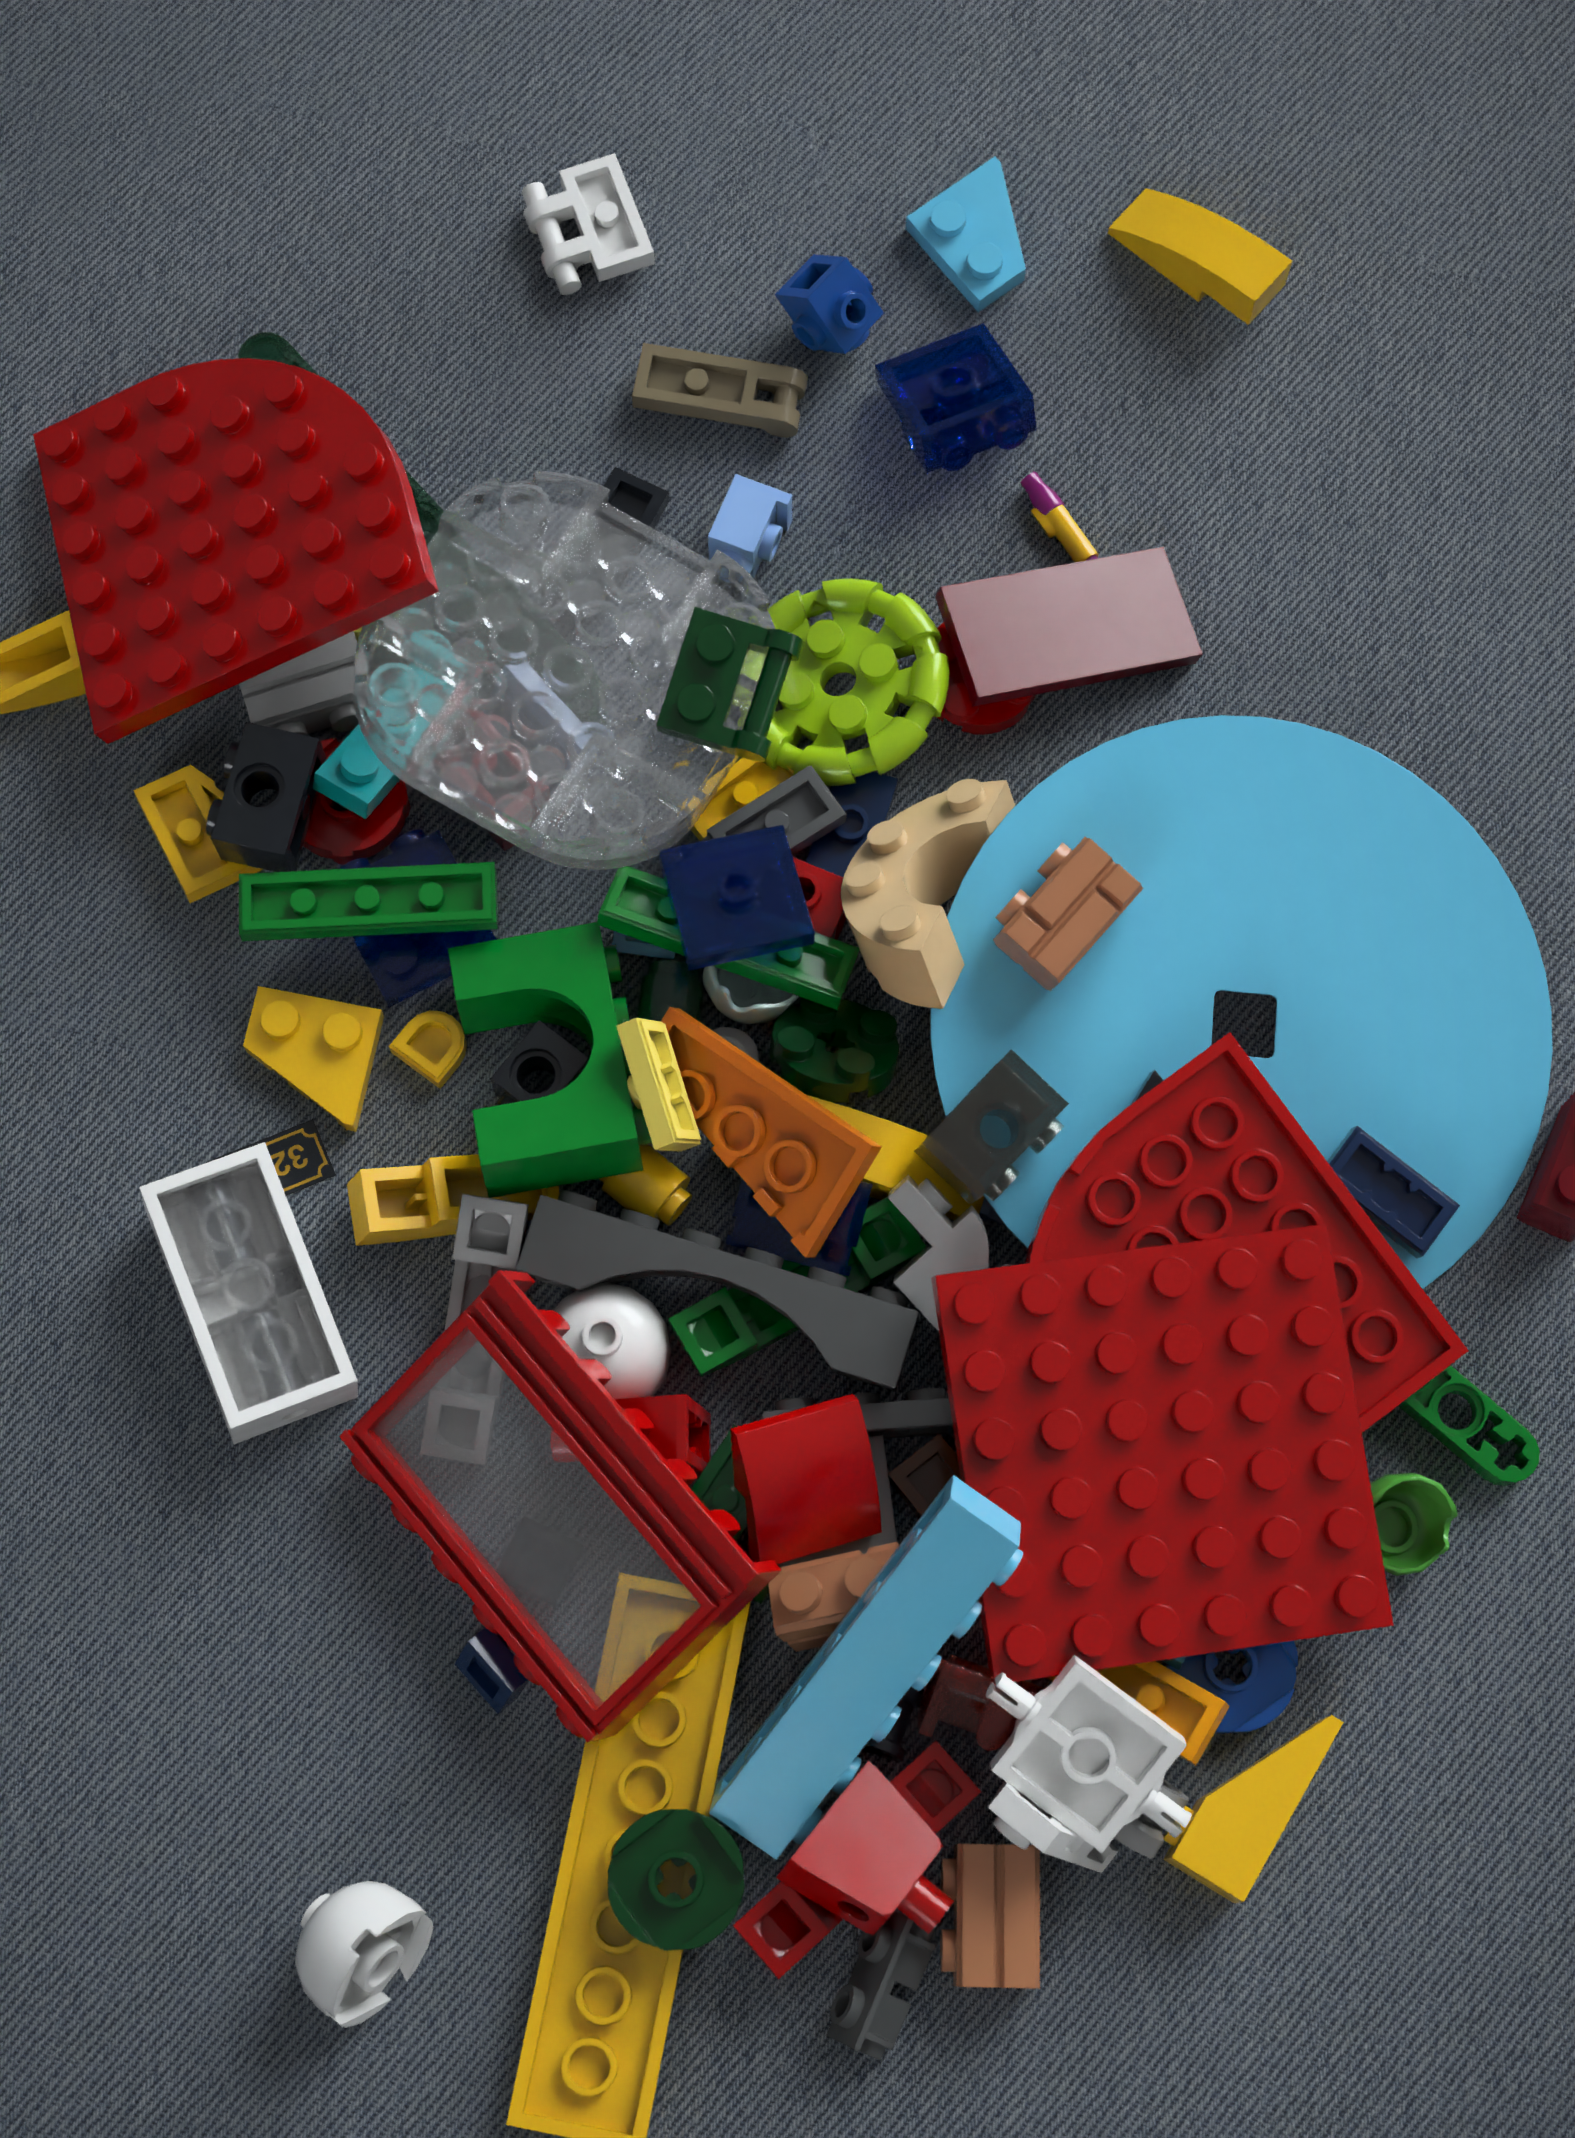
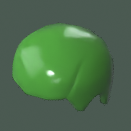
M1388 1474L1370 1483L1385 1572L1395 1576L1423 1572L1439 1558V1555L1444 1554L1450 1548L1448 1536L1451 1521L1457 1517L1456 1505L1442 1484L1420 1474Z

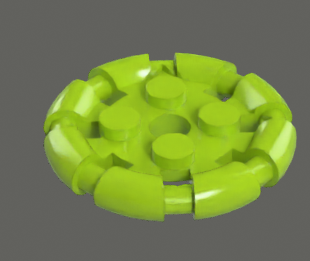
M854 578L822 581L823 588L801 595L798 589L773 604L753 624L766 629L784 630L799 636L804 641L798 660L791 661L779 697L783 709L774 712L766 737L772 743L764 763L773 770L777 766L789 770V767L794 771L793 775L808 766H812L826 786L856 784L855 777L877 770L879 775H882L907 760L928 738L925 730L932 718L941 716L949 686L948 656L940 653L938 643L941 640V634L928 614L913 599L902 592L893 596L883 591L881 583ZM831 611L833 621L820 620L811 626L809 618ZM874 614L885 619L879 633L867 628ZM749 650L732 703V707L738 709L741 718L737 722L738 730L743 729L766 654ZM915 654L916 660L913 662V666L900 670L897 660ZM850 673L856 677L855 684L848 693L841 696H832L825 693L826 683L834 675ZM900 703L910 707L905 717H893ZM867 733L870 747L848 753L844 740L856 738ZM802 735L814 741L812 745H808L804 750L796 747Z

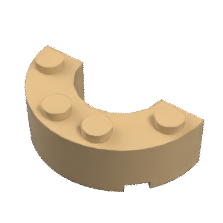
M964 779L954 783L947 791L928 797L898 813L890 820L876 824L870 829L867 834V840L850 861L841 887L842 907L868 972H871L878 979L881 989L889 995L917 1006L944 1008L965 964L944 908L940 905L957 893L962 879L983 844L1005 816L1015 807L1007 780L980 782L976 779Z

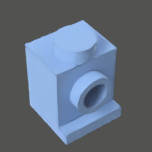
M735 474L708 534L709 562L715 564L718 570L731 578L746 580L750 577L754 579L762 559L772 561L780 544L783 530L788 531L792 522V494Z

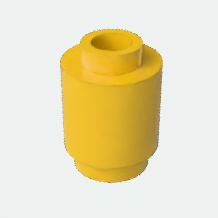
M649 1144L641 1145L639 1147L643 1171L598 1179L604 1183L602 1190L624 1208L654 1217L669 1226L682 1214L692 1199V1195L686 1191L690 1177L658 1151L654 1150Z

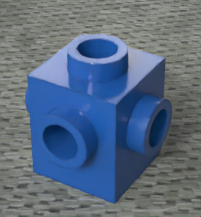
M813 254L775 294L794 322L792 330L795 336L803 345L814 351L820 350L846 354L856 349L868 338L869 328L884 314L872 296L873 287L871 282L861 271L852 266L847 257Z

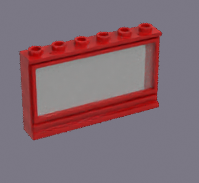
M498 1270L488 1281V1287L351 1429L345 1430L339 1437L353 1453L351 1462L355 1469L368 1481L378 1484L393 1502L391 1511L397 1521L407 1530L417 1533L433 1552L431 1560L436 1569L449 1581L459 1584L474 1602L472 1610L478 1621L489 1631L500 1634L516 1654L514 1656V1663L521 1674L533 1684L542 1686L556 1703V1714L564 1727L575 1736L584 1738L588 1743L615 1736L782 1570L774 1560L753 1563L732 1538L741 1529L738 1521L726 1510L709 1511L689 1487L697 1479V1475L691 1466L682 1459H665L646 1437L654 1428L650 1418L636 1408L622 1409L603 1387L612 1378L609 1370L598 1360L580 1359L562 1338L570 1329L567 1321L553 1310L537 1309L524 1294L535 1283L533 1278L527 1272Z

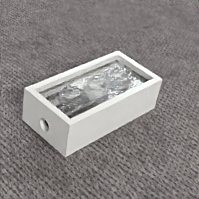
M265 1142L139 1187L144 1208L233 1444L358 1397V1380Z

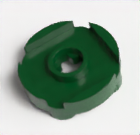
M801 997L800 1003L786 1009L774 1024L769 1051L771 1062L773 1063L776 1060L782 1068L780 1077L807 1096L833 1103L848 1102L850 1092H861L869 1089L868 1098L882 1092L894 1077L899 1055V1043L896 1037L897 1022L891 1014L885 1011L872 1010L853 1001L842 999L838 1010ZM833 1046L839 1049L836 1053L825 1050V1047Z
M687 1809L658 1810L634 1822L617 1841L608 1868V1898L618 1921L637 1940L666 1951L695 1949L717 1938L735 1918L745 1891L743 1859L732 1836L713 1818ZM669 1860L677 1867L684 1866L689 1862L696 1872L688 1881L693 1892L685 1899H681L675 1892L668 1894L666 1897L659 1892L657 1886L664 1880L660 1867Z

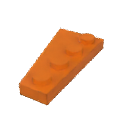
M669 1007L661 1022L666 1025L697 1126L714 1145L711 1149L728 1168H734L755 1193L753 1198L770 1217H776L793 1237L790 1241L805 1258H815L882 1146L682 1009Z

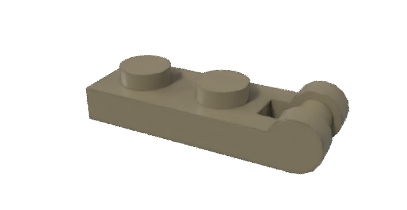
M643 343L632 393V403L634 408L761 428L773 436L788 438L795 436L798 432L801 415L796 410L797 401L805 395L808 377L803 371L793 367ZM758 390L772 392L774 394L773 403L756 400Z

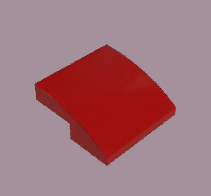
M854 1394L730 1428L734 1486L746 1500L749 1556L754 1562L774 1560L776 1564H780L882 1533L879 1494L870 1442L859 1399Z

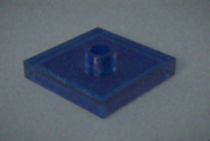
M783 825L659 850V863L689 970L814 944L815 931Z

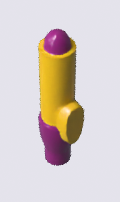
M1032 472L1024 477L1021 485L1029 495L1033 505L1031 513L1049 538L1056 536L1074 562L1097 559L1099 556L1098 552L1066 510L1064 502L1056 492L1044 483L1037 472Z

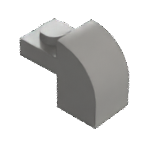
M907 1175L889 1191L888 1199L929 1244L895 1274L894 1283L939 1331L931 1278L935 1275L988 1269V1237L983 1221L972 1205L952 1222L945 1214L953 1206L928 1178L918 1185Z

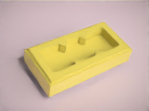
M634 1018L616 1025L631 1073L627 1080L628 1090L635 1106L638 1109H642L654 1150L682 1152L700 1145L701 1137L665 1023Z

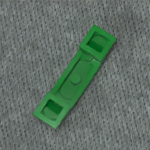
M886 1197L839 1223L837 1230L829 1234L815 1258H805L799 1251L784 1259L781 1269L805 1277L809 1267L824 1269L846 1277L844 1289L861 1294L905 1266L926 1246L914 1226ZM726 1287L668 1318L670 1326L700 1377L733 1364L799 1330L788 1318L760 1299L735 1288L727 1291Z

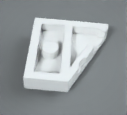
M1006 1781L999 1787L988 1807L998 1816L993 1822L994 1826L1008 1840L1024 1850L1030 1844H1033L1044 1854L1100 1873L1104 1871L1119 1851L1110 1843L1103 1853L1099 1852Z

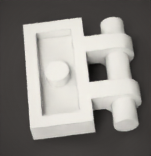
M615 153L560 170V181L564 192L548 196L543 183L540 182L530 183L522 189V195L527 206L524 210V217L530 231L538 234L544 250L541 255L542 264L547 276L555 279L561 294L570 295L582 287L577 269L579 266L587 263H592L599 282L655 264L653 248ZM574 218L581 236L565 241L559 225L563 221Z

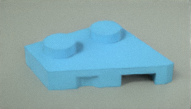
M996 156L906 217L905 229L977 312H980L1024 281L1026 267L1001 162Z

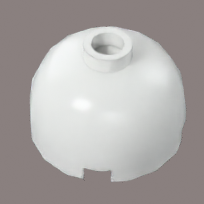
M607 1282L595 1284L583 1289L582 1292L575 1291L563 1298L554 1310L570 1326V1329L562 1338L580 1359L598 1360L609 1370L612 1378L603 1386L614 1399L654 1396L666 1379L671 1354L667 1324L655 1305L630 1287Z
M365 1881L342 1887L331 1895H321L308 1907L301 1921L303 1930L297 1944L295 1964L304 1992L318 2009L331 2017L340 2026L347 2028L363 2023L379 2012L391 2000L382 1990L399 1968L406 1981L415 1972L429 1946L433 1931L432 1920L425 1915L427 1912L413 1899L384 1883Z

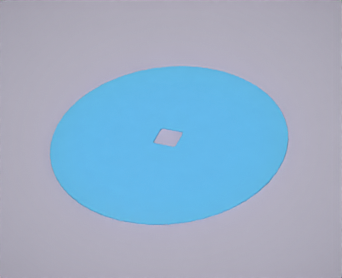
M1219 715L1180 719L1141 728L1107 741L1080 755L1039 783L1005 816L983 844L962 879L948 912L947 919L965 965L944 1008H930V1040L935 1079L947 1123L965 1165L982 1195L1006 1227L1027 1249L1029 1248L1039 1216L1054 1186L1066 1168L1101 1128L1130 1106L1149 1073L1155 1070L1165 1080L1211 1046L1214 996L1218 991L1270 995L1275 998L1276 1015L1273 1055L1269 1058L1251 1056L1249 1058L1326 1161H1328L1351 1128L1359 1126L1460 1205L1423 1257H1414L1379 1230L1422 1289L1451 1268L1476 1243L1507 1202L1527 1164L1540 1129L1548 1096L1553 1049L1552 1011L1546 971L1534 930L1519 895L1496 856L1470 823L1443 796L1411 771L1381 753L1336 733L1302 723L1267 717ZM1084 837L1090 838L1112 857L1113 862L1120 864L1139 881L1143 890L1054 989L1049 991L1024 971L1020 964L1015 963L995 945L993 939L1005 927L995 917L1020 889L1030 897L1039 889L1046 879L1037 870L1062 842L1071 850H1074Z

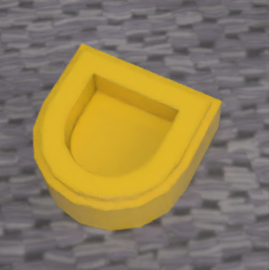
M429 1010L416 1015L410 1020L389 1045V1049L392 1054L441 1089L464 1059L467 1041L461 1025L453 1016L443 1011Z

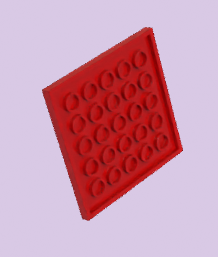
M1327 1224L935 1275L931 1278L961 1481L1021 1522L1020 1546L1018 1549L1023 1551V1556L1020 1563L1002 1586L991 1582L978 1599L979 1603L982 1604L980 1613L991 1683L993 1682L996 1685L995 1678L1002 1672L1013 1682L1058 1676L1074 1655L1094 1670L1394 1626Z

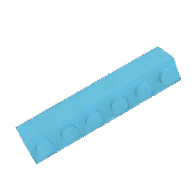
M953 1475L716 1784L709 1813L776 1860L791 1840L798 1845L802 1844L820 1819L822 1810L818 1808V1805L830 1790L840 1794L854 1778L861 1764V1759L857 1755L870 1738L880 1743L893 1728L901 1713V1708L897 1704L908 1689L913 1687L915 1690L920 1691L932 1678L942 1659L937 1652L951 1634L960 1639L971 1628L982 1609V1604L978 1602V1599L991 1582L1002 1586L1013 1574L1023 1556V1551L1018 1549L1020 1546L1021 1522Z

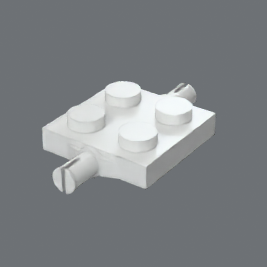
M1074 1655L1049 1687L1038 1692L1034 1697L1009 1679L1003 1672L995 1678L996 1685L993 1682L991 1683L985 1697L993 1700L1017 1718L1012 1735L990 1762L991 1771L1099 1852L1103 1853L1123 1826L1137 1819L1143 1813L1168 1831L1173 1837H1177L1182 1832L1180 1824L1184 1828L1187 1826L1191 1813L1185 1811L1160 1792L1166 1771L1187 1746L1185 1738Z

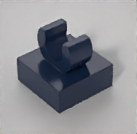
M487 1628L482 1629L467 1642L455 1662L456 1667L497 1714L514 1702L529 1682L516 1667L514 1654L508 1649L505 1640L500 1634L496 1635Z

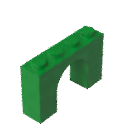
M597 922L448 948L455 999L464 1035L537 1023L540 1020L542 1023H552L574 1031L586 1040L592 1048L589 1061L581 1074L562 1090L541 1098L472 1110L480 1166L488 1197L493 1198L643 1171L639 1146L652 1144L642 1109L632 1107L627 1080L631 1073L625 1054L622 1052L620 1037L616 1025L630 1020L626 997L613 999L610 984L622 982L616 944L603 946L600 926L597 925Z

